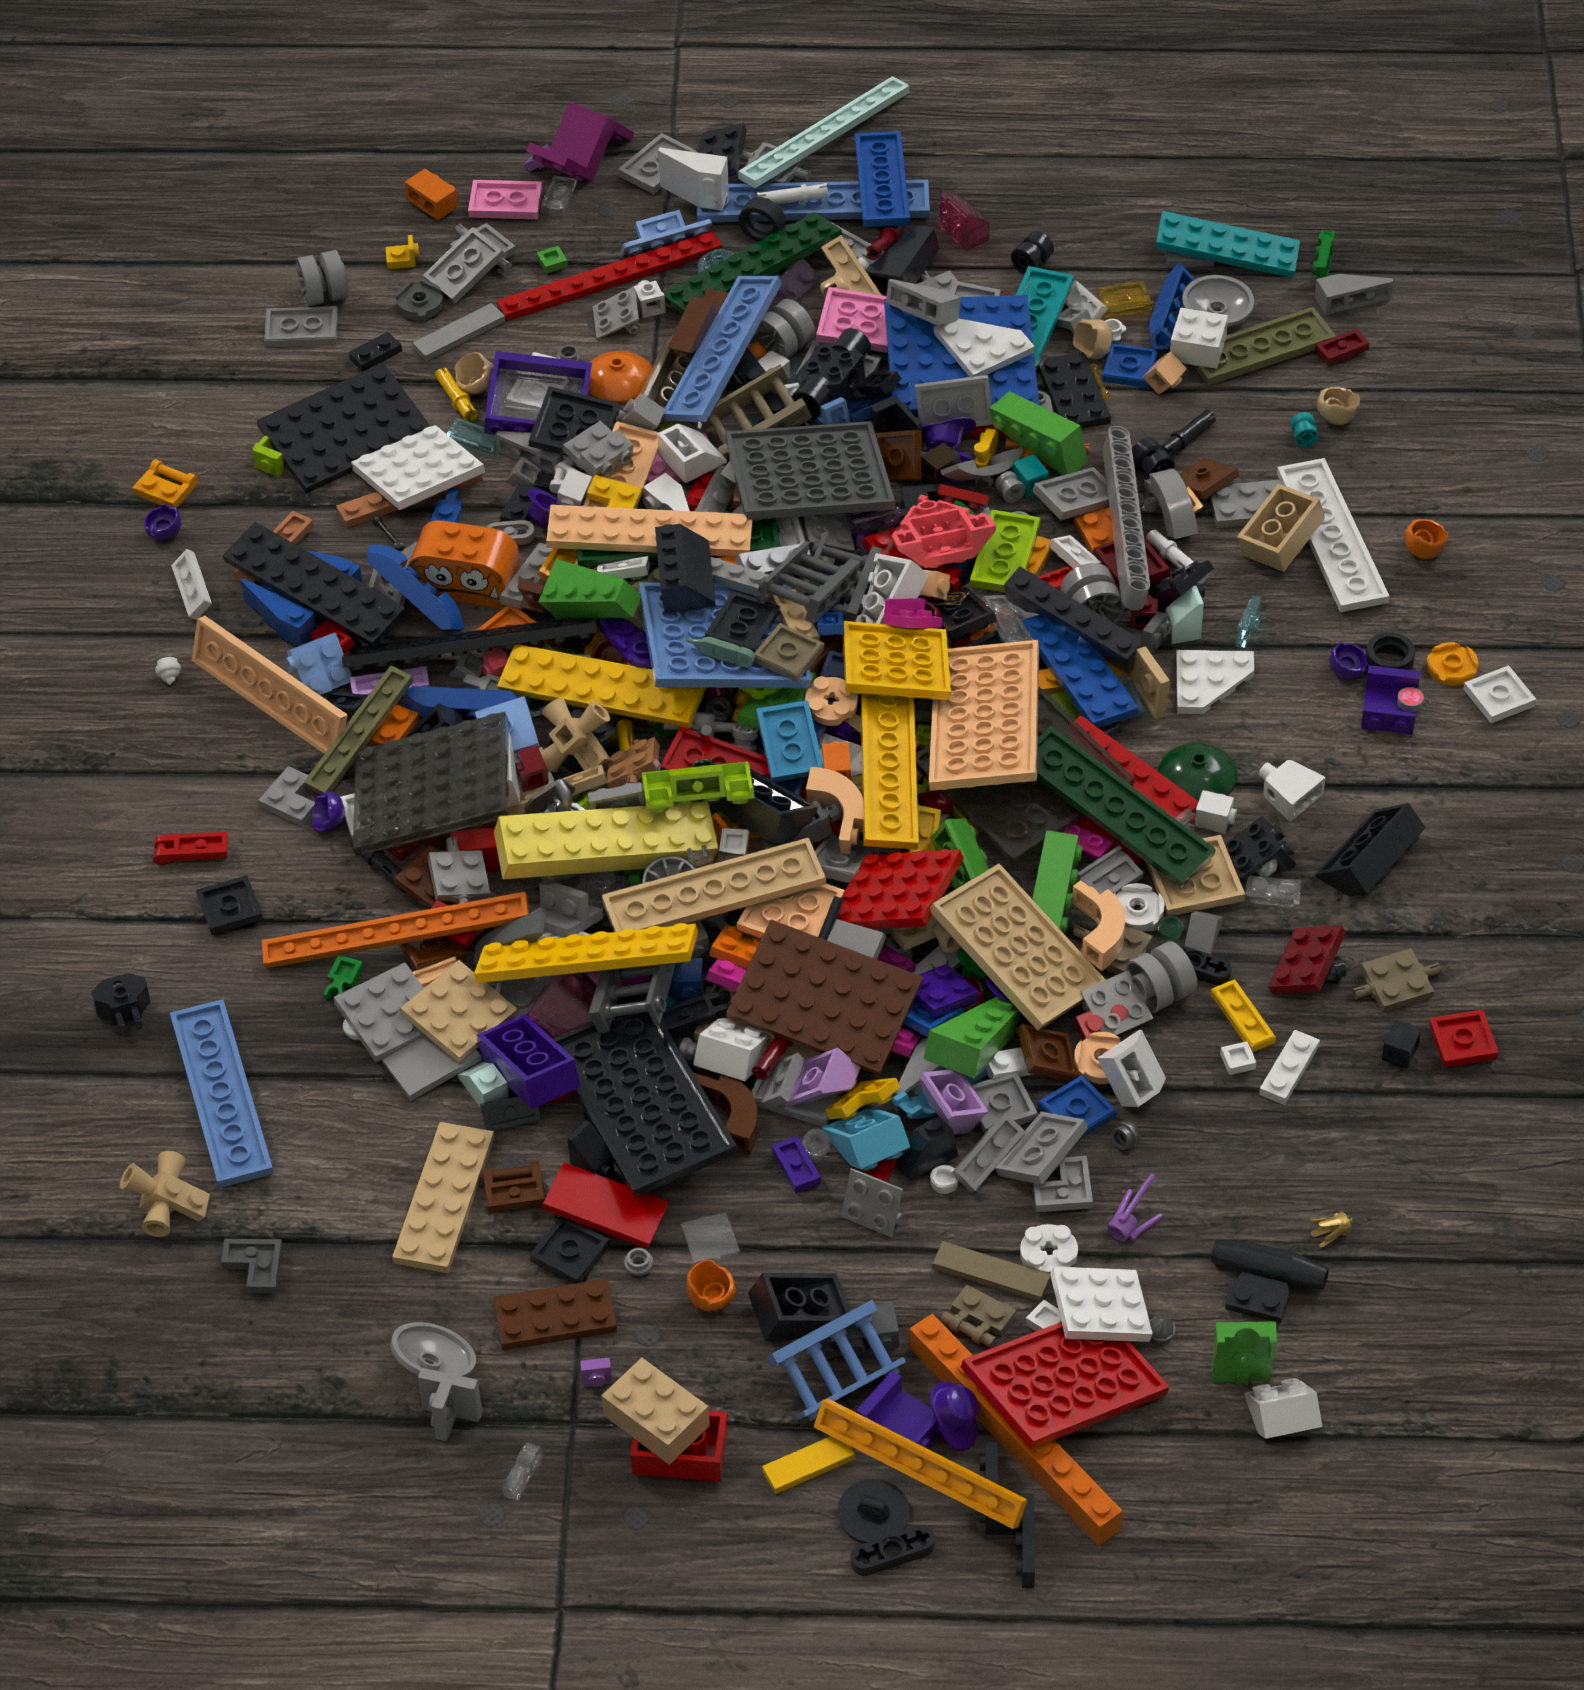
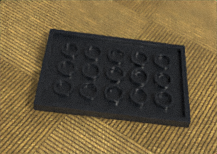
M384 363L257 420V427L264 436L270 437L273 449L282 453L284 464L306 494L354 472L351 462L359 459L362 455L373 453L385 445H391L406 436H412L430 427V424Z

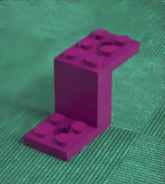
M569 101L550 149L548 150L529 142L526 151L533 154V160L540 162L557 173L566 174L580 182H583L584 179L592 182L610 137L621 142L623 138L631 141L634 132L608 116Z

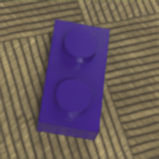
M798 1136L772 1145V1153L795 1193L821 1184V1176Z

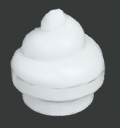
M166 657L159 659L155 667L156 675L169 685L174 683L181 671V665L178 663L177 658Z

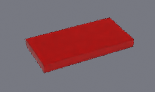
M563 1162L546 1196L542 1209L642 1248L649 1249L669 1202L647 1193L635 1198L628 1186Z

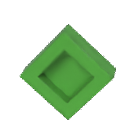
M559 246L537 252V260L546 274L568 267L567 259Z

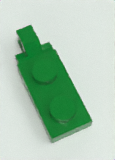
M1321 230L1318 236L1319 246L1316 249V260L1318 261L1313 262L1312 273L1317 276V279L1329 276L1333 258L1335 231Z

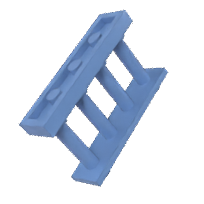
M873 1300L766 1357L771 1368L777 1364H780L781 1368L785 1367L807 1409L797 1414L799 1420L808 1416L810 1421L817 1418L822 1401L816 1402L795 1362L797 1361L795 1355L805 1350L807 1355L810 1354L832 1394V1396L826 1399L832 1401L843 1397L881 1375L885 1379L891 1371L895 1373L900 1372L898 1366L906 1362L904 1357L892 1363L870 1322L872 1320L870 1314L878 1310ZM855 1323L857 1328H861L882 1369L869 1376L864 1371L845 1335L847 1334L845 1328ZM828 1337L837 1343L857 1381L843 1390L820 1349L823 1347L820 1341Z

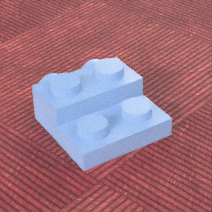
M336 633L286 651L288 654L286 663L290 672L294 671L297 680L317 694L321 695L350 683L352 675L349 667L343 668L342 656L344 654Z

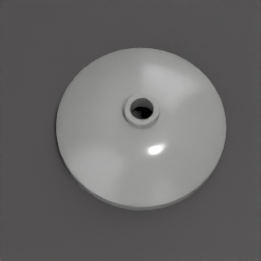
M1209 275L1192 281L1185 288L1182 296V305L1186 309L1228 315L1227 327H1231L1245 321L1251 315L1254 308V296L1244 283L1235 278L1223 275Z
M423 1322L404 1324L394 1331L390 1341L391 1351L398 1363L417 1377L421 1368L468 1377L473 1372L476 1364V1355L469 1343L455 1332L439 1325Z

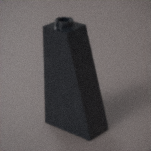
M915 226L865 270L880 293L887 294L888 280L891 279L913 284L917 283L940 249L934 228Z

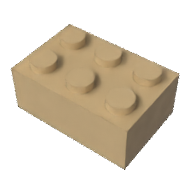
M1278 483L1237 536L1242 555L1284 572L1325 519L1320 499Z
M643 1358L638 1360L602 1395L603 1415L669 1465L710 1426L708 1406Z

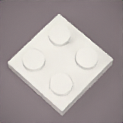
M1509 665L1464 682L1463 690L1490 723L1497 722L1536 705V698Z

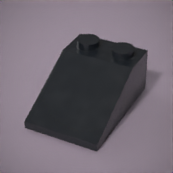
M762 1273L748 1292L765 1341H791L802 1338L850 1312L836 1273Z

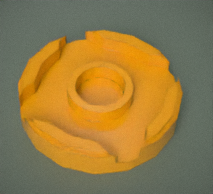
M1455 642L1442 643L1435 646L1431 653L1428 654L1426 663L1427 671L1434 680L1450 686L1463 685L1464 682L1472 680L1476 676L1479 665L1477 655L1472 649L1467 646L1466 648L1460 647V644Z

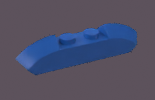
M1179 263L1167 276L1150 319L1149 339L1150 345L1154 349L1170 348L1180 308H1183V292L1192 281L1196 280Z
M369 545L367 552L368 564L432 622L445 632L464 630L460 611L451 596L444 592L437 597L436 595L439 592L428 582L424 585L418 580L420 574L410 565L405 568L409 559L406 555L388 546Z
M412 686L405 692L401 703L407 709L418 712L419 716L423 718L439 703L462 714H467L469 718L477 719L476 711L519 697L512 691Z

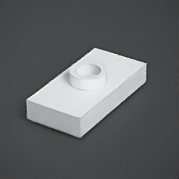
M1074 280L1065 304L1069 307L1074 306L1088 309L1092 319H1101L1108 307L1083 285Z

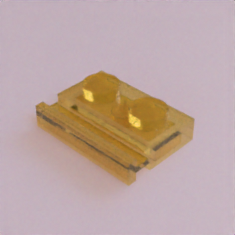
M1143 280L1097 288L1099 300L1108 307L1105 312L1106 317L1152 310V300L1149 298L1150 295Z

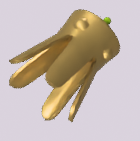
M1340 1212L1335 1213L1333 1217L1310 1220L1311 1223H1318L1320 1226L1311 1231L1310 1235L1317 1237L1330 1233L1320 1244L1319 1247L1322 1248L1338 1236H1345L1347 1233H1350V1222L1353 1219H1348L1345 1213Z

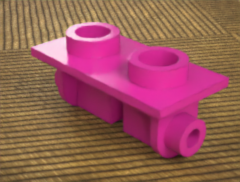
M1066 822L1058 831L1060 833L1078 835V845L1083 846V857L1094 862L1107 854L1105 852L1113 844V841L1070 822Z

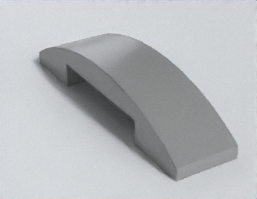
M1023 447L992 456L990 457L992 465L977 469L975 461L970 460L941 470V474L955 481L974 479L975 481H980L1012 467L1013 462L1020 459L1024 450Z

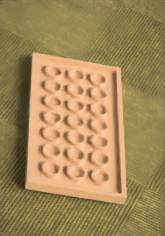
M1038 640L948 649L951 685L950 700H933L929 767L930 791L1036 781L1039 684Z

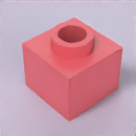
M501 646L483 653L484 665H481L484 676L491 674L501 677L509 658Z

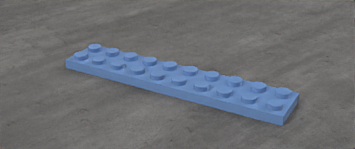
M906 180L910 218L930 217L928 180ZM859 181L763 183L757 188L748 184H728L729 193L723 210L699 208L697 206V222L711 219V222H739V215L750 199L757 197L758 192L798 188L802 184L812 186L824 183L827 184L828 198L808 200V203L799 201L777 204L785 215V221L801 220L815 212L826 220L862 219ZM751 213L757 222L769 221L761 214Z

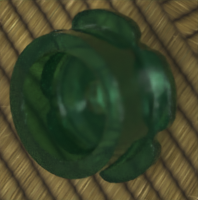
M1165 916L1158 922V931L1161 937L1166 940H1176L1184 931V924L1181 923V919L1177 916Z

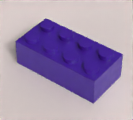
M526 1014L476 1035L482 1062L494 1064L507 1081L508 1087L531 1109L542 1106L559 1096H565L581 1087L575 1059Z

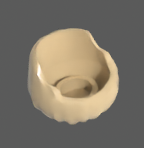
M1101 319L1081 320L1075 329L1073 337L1074 347L1080 352H1084L1086 358L1090 360H1099L1107 355L1112 343L1111 327Z
M478 352L465 355L455 364L457 385L468 395L483 393L490 388L493 364Z
M1341 387L1325 388L1320 391L1317 399V410L1321 418L1329 424H1348L1356 416L1360 405L1359 394L1353 393L1350 389L1347 390Z

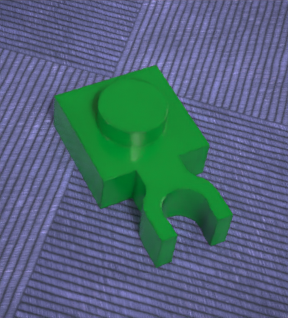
M338 954L327 976L332 984L328 985L323 993L325 999L330 1000L331 995L335 992H338L337 995L343 993L346 987H355L365 968L363 961Z

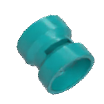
M1302 412L1292 417L1290 426L1294 432L1296 444L1308 447L1316 443L1319 439V433L1315 427L1313 415Z

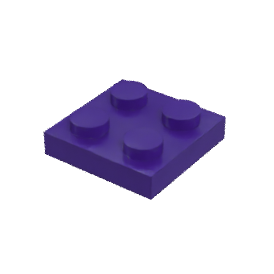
M947 964L919 974V976L923 977V983L914 1002L933 1018L978 1001L979 991Z

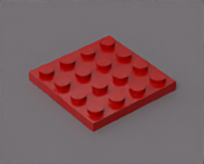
M942 849L940 851L895 852L892 854L874 853L866 855L860 865L859 872L854 875V879L851 880L842 898L844 902L837 919L869 929L926 926L932 916L930 906L942 898L964 858L961 850Z

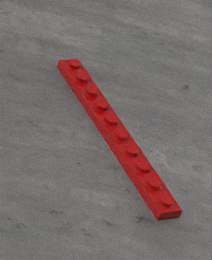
M713 231L499 299L497 300V308L505 315V321L507 322L721 253L722 244Z

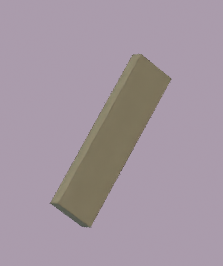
M942 1241L933 1261L934 1270L1040 1303L1051 1281V1275L944 1241Z

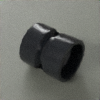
M1040 231L1030 233L1012 251V264L1023 274L1026 273L1028 266L1039 268L1054 253L1053 243L1047 235Z
M1143 438L1132 448L1134 464L1147 479H1150L1149 474L1175 468V461L1163 450L1155 438Z

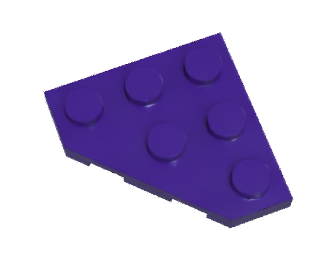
M601 618L600 632L628 663L638 668L652 669L646 633L643 631V628L639 629L632 622L626 621L623 618Z

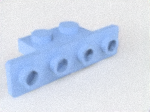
M680 210L637 221L635 228L639 239L624 243L621 254L622 256L629 255L632 257L641 254L644 250L658 249L665 244L676 243L686 240V238L707 233L712 225L711 219L685 226Z

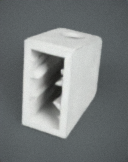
M1287 760L1278 768H1275L1270 763H1265L1259 771V776L1265 779L1263 790L1265 799L1290 822L1324 794L1325 777L1292 760Z

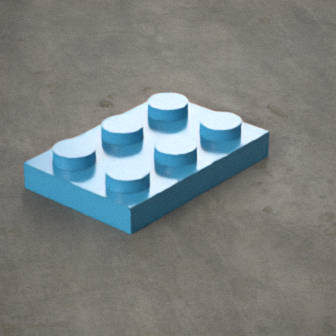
M808 700L756 709L768 769L773 782L808 777L811 767L824 768Z

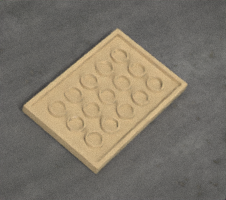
M997 864L930 906L931 914L1038 1031L1083 1002L1084 998L1080 993L1082 990L1106 980L1000 864Z

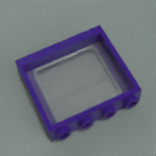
M496 351L486 407L484 433L495 435L497 431L532 433L549 386L588 396L592 363Z

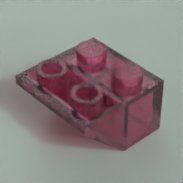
M944 188L941 189L940 201L938 203L940 208L938 220L940 228L944 232L946 231L955 243L962 246L966 251L989 241L990 222L963 197Z
M577 973L552 975L526 1015L554 1037L560 1036L592 1022L589 1011L596 988Z

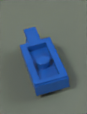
M451 487L448 489L446 499L439 500L430 522H459L462 515L459 488Z

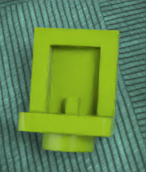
M264 436L252 449L255 468L280 477L285 471L282 453L272 450L270 437Z

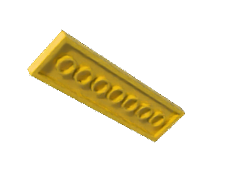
M514 644L497 684L498 690L512 691L519 696L550 702L563 698L566 705L587 708L591 701H595L604 707L608 713L686 728L691 727L706 687H655L652 669L638 668L631 665Z
M861 693L864 846L917 850L919 839L914 698Z
M678 923L669 927L651 926L647 929H624L620 932L611 933L600 931L592 935L580 936L572 934L563 938L545 937L528 943L527 940H518L512 945H501V943L495 942L483 947L474 976L476 983L689 962L698 935L696 924Z

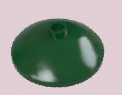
M1188 743L1175 747L1162 758L1158 772L1197 801L1200 800L1203 790L1228 796L1233 791L1237 782V767L1233 759L1220 748L1205 743Z

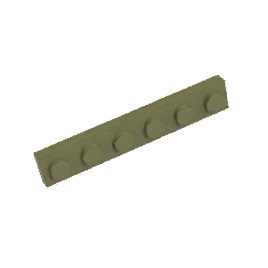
M393 666L388 668L347 723L345 730L335 739L304 781L306 788L322 796L324 795L323 792L333 791L413 683L412 675Z

